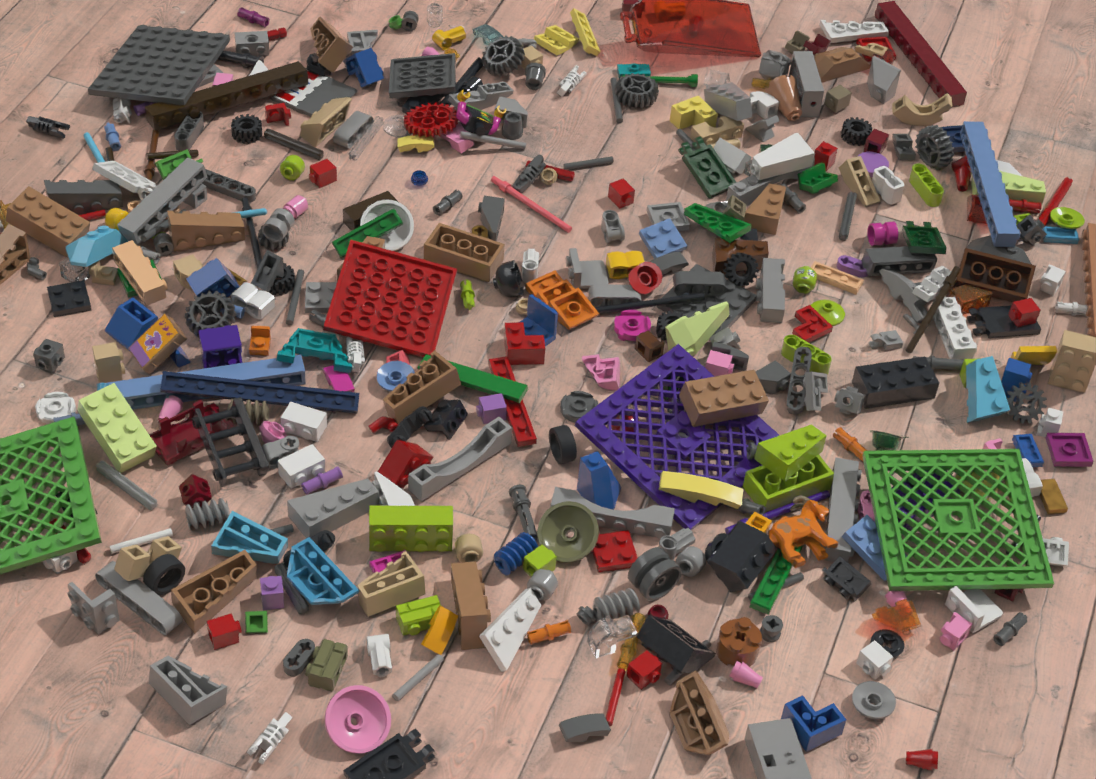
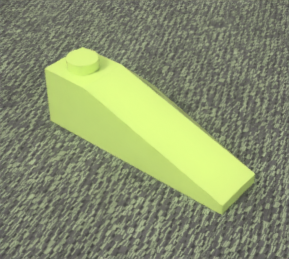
M726 301L714 305L703 313L700 311L695 312L694 316L689 318L683 316L666 326L668 350L679 344L691 356L696 355L730 315L729 303Z

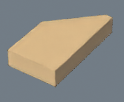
M870 43L863 47L857 45L855 51L870 57L876 56L883 60L888 48L876 43Z

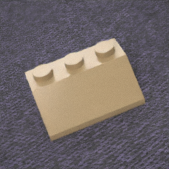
M350 97L336 98L328 103H324L318 112L315 111L308 121L305 120L301 124L300 137L314 147H317L345 122L352 99Z

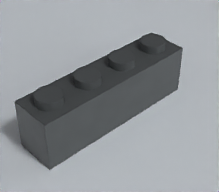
M908 246L865 249L861 261L868 276H881V269L899 274L932 272L938 259L935 254L910 253Z

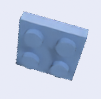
M670 218L639 231L641 239L654 259L665 254L681 252L687 248V244Z

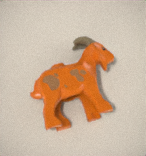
M805 496L795 497L792 500L794 505L790 510L801 509V514L793 517L784 516L779 521H776L769 530L768 537L782 551L783 558L790 562L794 568L804 566L806 561L799 552L794 551V547L806 544L815 554L817 560L820 561L829 556L826 553V549L820 543L827 548H837L838 542L828 537L817 521L819 519L825 522V517L829 515V509Z

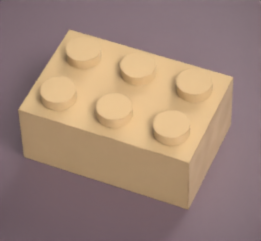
M1064 330L1057 354L1050 368L1048 384L1085 393L1096 366V337Z

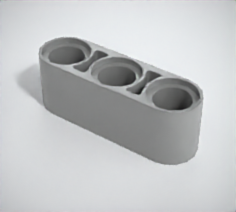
M355 111L335 131L333 142L350 149L371 128L373 117L363 112Z
M595 284L588 289L589 301L594 308L642 301L641 294L636 292L631 285Z

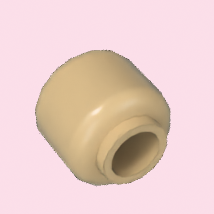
M464 534L456 540V554L460 562H478L482 558V542L477 535Z

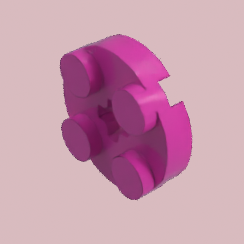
M637 310L622 311L621 315L616 316L614 320V331L622 341H636L637 335L651 329L649 317L647 315L646 317L643 316L642 312Z

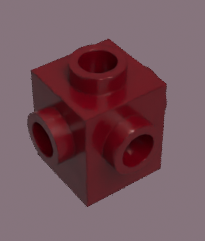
M191 474L179 485L182 502L185 506L189 504L193 508L194 503H198L201 508L203 501L208 503L212 499L210 486L206 479Z

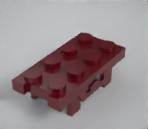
M199 400L193 403V408L170 419L165 417L158 421L159 430L149 435L157 446L155 453L167 466L205 447L198 429L193 427L192 418L194 417L195 409L198 408L203 417L219 413V407L214 402L204 407L203 401ZM184 419L183 421H181V422H179V423H176V424H172V425H171V422H173V421H180V420ZM225 419L206 424L209 434L235 427L230 420L226 421Z

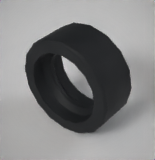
M567 425L551 428L549 430V443L555 460L558 464L575 461L577 447L571 429Z
M164 554L156 558L148 566L143 575V582L157 595H166L183 580L185 566L174 555Z

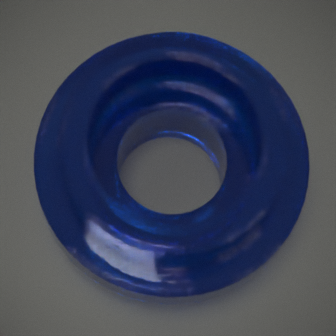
M417 170L413 172L411 182L417 186L425 185L428 182V176L424 171Z

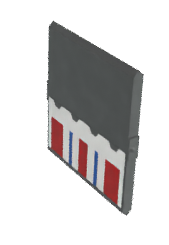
M307 70L308 85L275 94L270 99L277 103H285L286 107L311 117L315 111L318 112L324 103H328L336 98H351L357 90L333 78L321 76Z

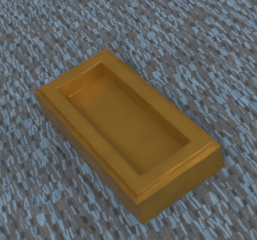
M1041 480L1043 487L1039 496L1047 514L1067 513L1068 507L1056 480Z

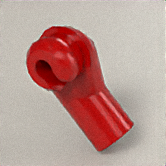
M381 416L368 427L373 434L381 428L389 429L390 432H393L397 428L398 423H396L394 418Z

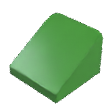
M267 611L245 612L246 634L268 633Z

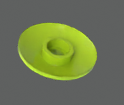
M1057 207L1050 213L1052 221L1064 228L1077 229L1082 227L1085 222L1083 215L1071 208Z
M817 300L811 304L832 326H836L844 320V309L834 301Z

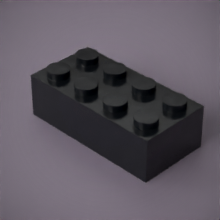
M925 356L856 366L852 379V384L858 389V392L866 395L863 402L865 409L935 399L939 387V381Z

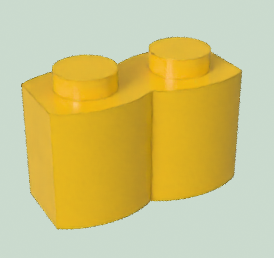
M616 251L608 253L606 267L609 278L623 279L628 277L632 269L644 262L642 252L629 251L623 253Z

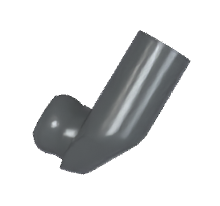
M36 257L29 258V262H27L28 274L44 280L47 273L39 269V259Z

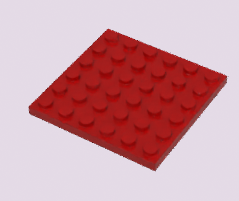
M350 240L323 330L390 349L403 350L405 353L424 358L426 354L430 355L436 350L457 269Z

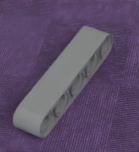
M111 561L95 574L97 582L104 589H111L119 601L161 634L167 635L183 622L181 614L173 606L138 579L131 581L123 579L114 570L115 561Z

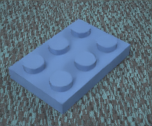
M866 515L841 537L886 581L887 577L876 523Z

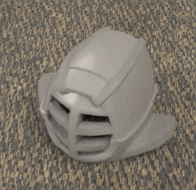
M767 50L761 57L759 73L768 82L782 75L787 77L792 61L780 52Z

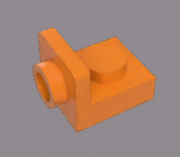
M251 326L249 354L269 356L271 342L270 327Z

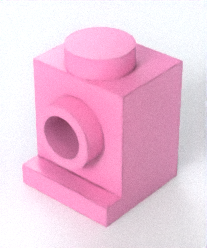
M954 612L950 622L947 621L941 629L943 634L940 637V642L955 651L968 637L972 623Z

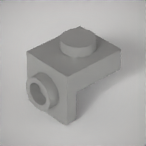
M729 327L710 337L712 345L713 342H718L731 347L734 345L736 349H741L738 343L741 340L737 332H732Z

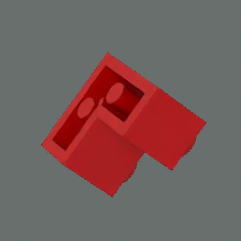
M523 322L505 323L504 346L510 365L544 364L546 350L544 335H525Z
M397 440L378 472L399 488H404L408 484L409 473L423 464H431L434 457L418 444Z

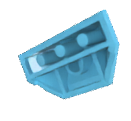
M99 226L97 230L87 232V235L65 247L71 265L88 267L112 254V247L129 241L117 229H111L109 226Z

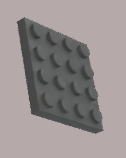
M455 53L391 59L389 98L400 99L402 97L433 96L435 94H451L456 92Z
M698 264L690 270L711 272ZM725 279L726 293L721 296H704L705 300L694 301L686 305L679 303L657 306V308L666 313L667 311H671V313L677 311L676 314L682 312V316L686 315L689 318L694 316L695 312H706L709 307L727 301L729 303L730 315L714 333L716 334L727 327L730 328L756 301L757 295ZM673 286L662 298L682 295L676 294Z

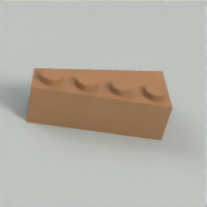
M319 17L310 28L312 39L315 41L314 47L317 48L318 62L334 73L345 57L350 55L353 46L334 26L322 17Z
M476 561L451 563V584L456 614L458 615L461 650L486 648L479 635L487 628V622H491L487 596H483L485 595V585L481 583L482 571L478 570Z

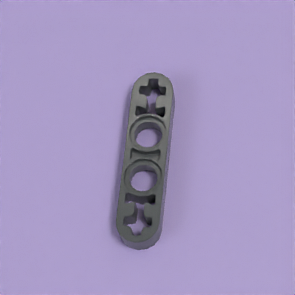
M205 169L207 178L202 184L206 188L240 201L244 197L248 198L249 203L255 201L256 189L254 187Z
M799 347L794 354L787 396V410L793 415L800 414L804 409L806 388L804 387L803 379L805 374L799 376L795 372L798 369L810 372L812 353L808 347ZM802 354H806L804 363H801ZM800 385L803 387V390L795 392L793 387ZM794 398H798V405L796 406V408L793 407L795 400Z

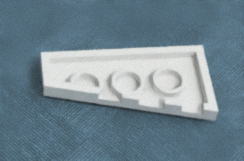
M820 20L819 24L826 37L831 40L830 43L853 41L858 38L888 37L889 34L883 22H863V24H859L855 21L840 23V20H833V23H826V20Z
M531 588L525 589L479 635L501 672L506 671L510 666L526 632L529 630L541 607V603Z

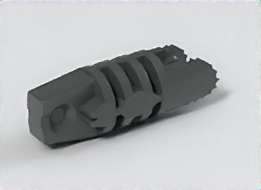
M539 154L534 157L512 185L515 190L523 193L546 167L542 155Z

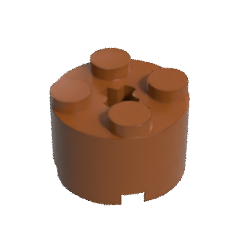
M747 617L732 619L724 623L720 627L716 646V654L720 661L727 666L729 664L734 666L737 661L740 663L744 662L749 667L752 666L759 655L762 642V634L759 628Z

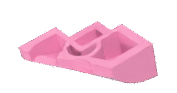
M458 122L456 128H452V132L447 131V134L441 133L440 137L450 142L451 147L462 154L474 145V141L460 138L461 131H468Z
M599 354L582 356L583 363L598 386L607 390L617 391L619 389V357L600 359Z

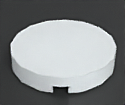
M51 392L37 401L35 409L38 419L43 423L50 424L54 422L53 417L71 415L72 412H76V405L74 399L69 397L67 393Z

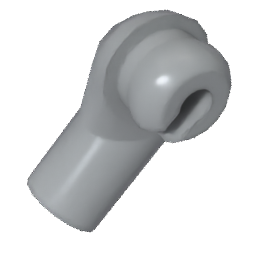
M517 39L523 47L533 46L535 49L537 48V42L534 39Z

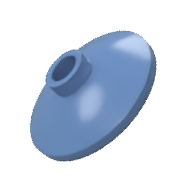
M391 361L379 368L377 382L383 389L391 392L396 386L403 384L410 373L414 374L415 372L405 362Z

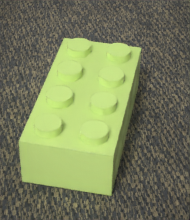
M115 383L79 400L78 413L118 472L123 473L154 457L156 444Z

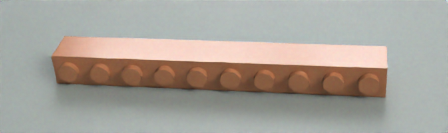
M1088 223L1087 228L1083 229L1081 239L1084 240L1082 244V250H1084L1083 261H1085L1083 271L1086 272L1084 276V282L1086 283L1084 293L1087 294L1085 305H1088L1086 309V316H1088L1086 327L1089 328L1087 335L1096 337V224Z

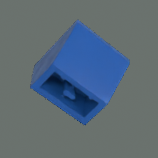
M131 298L117 307L105 328V332L128 349L158 320V316L135 298Z

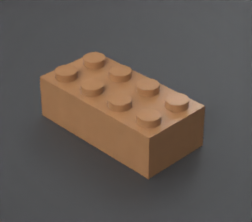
M30 186L7 207L6 222L26 232V234L67 258L65 246L87 235V232H89V221Z
M438 223L424 243L423 260L457 269V272L490 282L497 268L504 260L505 244Z
M755 370L687 381L679 393V397L693 427L759 415L763 413L769 402Z

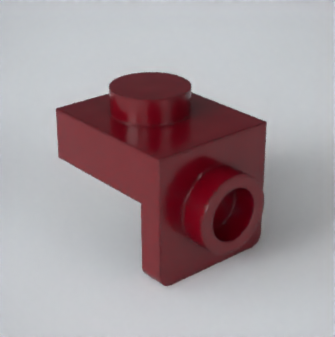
M817 34L814 42L806 40L803 46L808 48L807 51H812L813 55H815L816 53L826 52L831 40L821 34Z

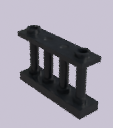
M241 397L233 399L230 410L203 417L200 409H195L192 424L199 431L214 469V479L219 481L221 487H225L227 476L250 469L257 470L259 476L267 474L269 468L268 461ZM231 417L236 419L237 427L209 434L206 424ZM239 434L243 436L244 444L216 451L213 441ZM242 452L250 453L251 461L223 469L220 461L221 458Z

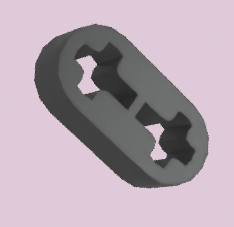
M299 640L283 660V668L287 675H299L313 659L315 644L312 640Z

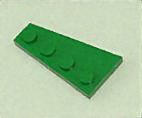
M694 203L684 208L685 216L729 243L751 231V224L700 204Z

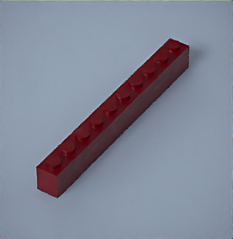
M895 1L878 3L875 10V18L885 24L889 31V36L892 37L938 98L948 93L952 97V107L964 105L967 91Z

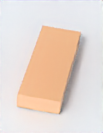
M814 261L811 266L817 273V280L857 295L863 285V279Z

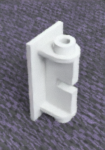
M113 99V118L116 123H121L125 120L129 124L131 123L130 99Z

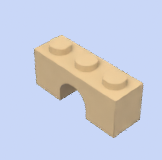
M722 116L719 118L718 128L711 127L706 122L692 126L690 138L696 142L694 139L701 136L706 146L709 143H716L719 138L725 140L741 138L744 123L741 120L737 121L727 116Z
M169 536L153 540L147 552L137 544L121 548L114 570L127 581L142 578L148 566L156 558L164 554H172L178 559L182 547Z

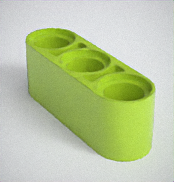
M920 163L914 164L909 178L910 184L928 206L938 207L942 200L943 187L925 165Z
M785 336L781 350L784 358L793 362L796 349L808 347L812 353L810 372L828 375L832 361L829 354L798 336ZM802 354L801 363H804L806 354Z

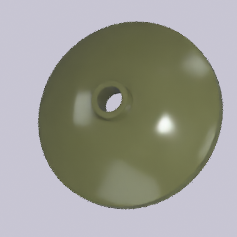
M572 501L561 502L550 507L540 519L537 530L538 541L540 545L543 544L547 549L554 552L555 556H557L556 561L565 563L576 562L585 558L594 549L599 537L598 522L594 514L586 506ZM569 532L574 533L572 538L567 537Z

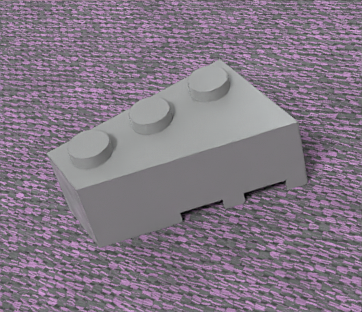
M763 258L760 278H756V289H759L756 294V301H759L757 314H760V322H783L785 312V290L783 289L785 259Z
M166 656L150 665L149 684L189 725L226 704L228 686L222 683L218 685L210 681V677L205 674L201 676L193 672L192 668L186 664Z

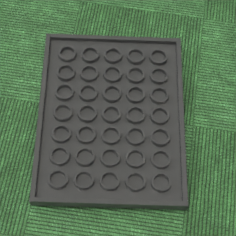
M138 25L90 85L88 94L185 105L230 42V35L208 33L207 31L198 32L190 29L179 30L177 28H162L161 26Z

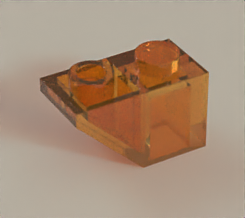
M963 285L951 289L949 297L956 298L957 303L961 306V313L964 315L969 314V309L971 308L978 310L980 307H988L993 293L985 289Z
M903 599L895 602L896 606L891 608L883 606L875 609L876 613L872 614L875 621L900 633L922 627L912 600Z

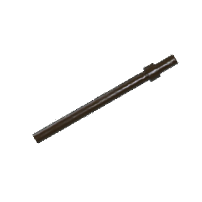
M954 266L950 275L944 279L940 292L905 349L906 352H913L950 288H953L956 282L955 279L961 270L958 266Z

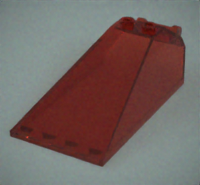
M639 0L631 6L630 12L623 11L620 13V20L623 22L625 42H636L637 47L645 52L758 58L761 56L750 5L747 3L726 0ZM629 20L632 21L634 34H631Z

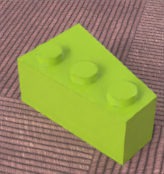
M812 424L759 442L755 460L786 481L823 451L827 435Z

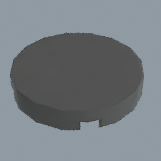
M573 391L570 395L563 396L560 403V412L568 421L575 423L597 406L598 401L590 393Z

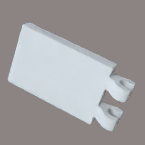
M116 161L94 163L92 168L95 172L127 190L138 193L141 200L146 197V192L150 194L157 187L156 183Z

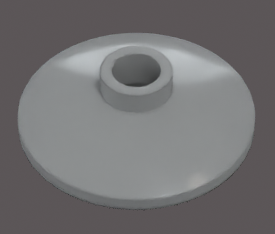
M863 682L854 689L852 694V702L856 710L871 719L888 717L896 706V698L893 692L879 682Z

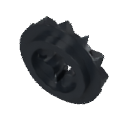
M882 629L872 635L870 643L875 640L895 659L903 653L905 644L898 633ZM884 642L887 645L891 644V647L889 648L888 646H883Z

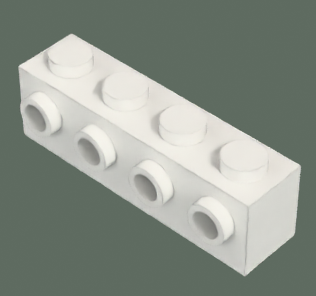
M945 297L933 319L950 359H973L974 354L977 352V344L973 341L971 330L966 325V318L961 313V306L957 303L955 297Z

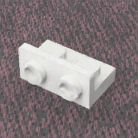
M1059 537L1043 538L1049 565L1068 566L1069 542L1063 541Z

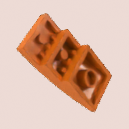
M556 270L536 278L525 285V289L530 295L532 294L558 312L557 321L569 330L599 316L598 311L579 287L575 289L567 279L563 280Z

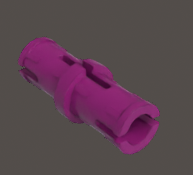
M241 7L237 12L238 17L244 18L252 24L256 23L263 27L269 25L270 19L258 14L256 11H249Z

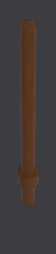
M153 129L149 153H155L157 150L160 129ZM148 160L144 169L145 178L152 181V176L155 174V160Z

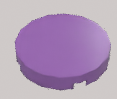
M863 152L858 155L862 157L870 177H873L874 169L882 166L889 168V161L879 153Z

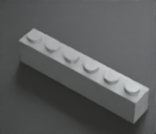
M187 157L117 224L120 233L127 240H133L138 245L142 241L141 235L159 225L168 216L167 211H173L207 178L204 165Z
M835 457L832 469L834 477L830 489L826 534L838 542V547H824L829 555L828 558L823 559L824 561L835 562L840 556L848 562L849 557L854 555V549L841 536L857 523L858 514H854V511L858 510L859 499H856L860 492V485L857 484V481L860 482L862 470H858L859 461Z

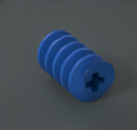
M520 533L511 542H508L506 546H503L494 553L493 558L496 567L505 576L510 575L511 571H515L517 567L522 565L526 555L538 548V544L528 533Z

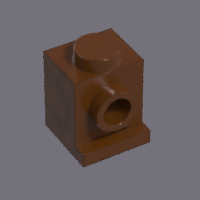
M648 330L636 336L635 350L647 362L663 356L665 342L663 340L659 341Z

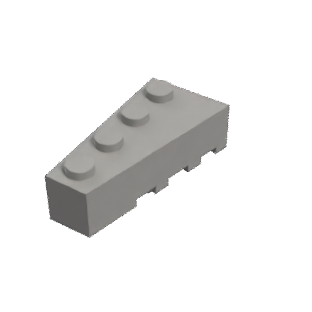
M733 82L723 85L714 84L710 85V88L704 89L705 102L717 113L737 121L752 117L751 98Z
M367 478L287 500L288 517L306 538L312 537L323 530L332 532L368 513L369 505L379 506V491Z

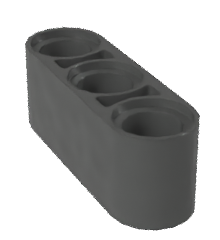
M201 111L198 118L191 119L187 115L174 135L176 150H190L204 128L203 113Z
M678 271L673 275L674 292L678 295L704 293V296H721L726 293L725 276L721 272Z

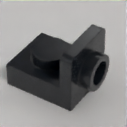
M316 53L309 55L306 68L308 71L321 76L331 75V71L318 62L319 57Z

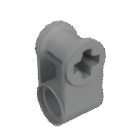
M613 210L604 211L601 229L606 243L619 239L624 241L625 231L617 212Z
M286 436L274 442L264 444L262 449L269 468H278V460L292 454V452L299 451V440L295 436Z

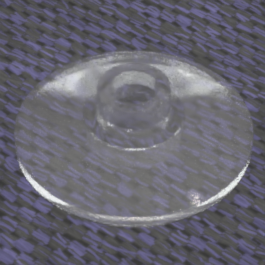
M393 115L386 118L383 122V129L390 136L406 137L411 135L404 127V116L406 115Z

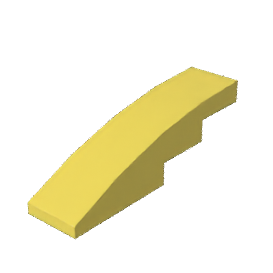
M668 471L661 472L659 489L693 503L699 499L715 506L723 503L736 509L742 505V488L696 475Z

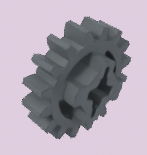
M1022 382L1019 383V388L1013 385L1014 391H1007L1008 395H1010L1009 398H1006L1010 408L1007 414L1009 416L1014 414V421L1020 418V423H1024L1025 419L1028 423H1032V418L1039 420L1037 415L1044 414L1041 409L1047 408V405L1043 404V401L1047 400V398L1041 397L1044 391H1037V385L1031 388V383L1027 382L1026 386ZM1029 390L1033 393L1025 395L1022 391ZM1016 396V398H1017V399H1016V404L1013 405V400H1014V397ZM1023 399L1029 400L1027 402V407L1022 406V404L1024 403ZM1038 400V405H1037V408L1035 409V408H1034L1035 402ZM1026 411L1029 415H1020L1018 413Z

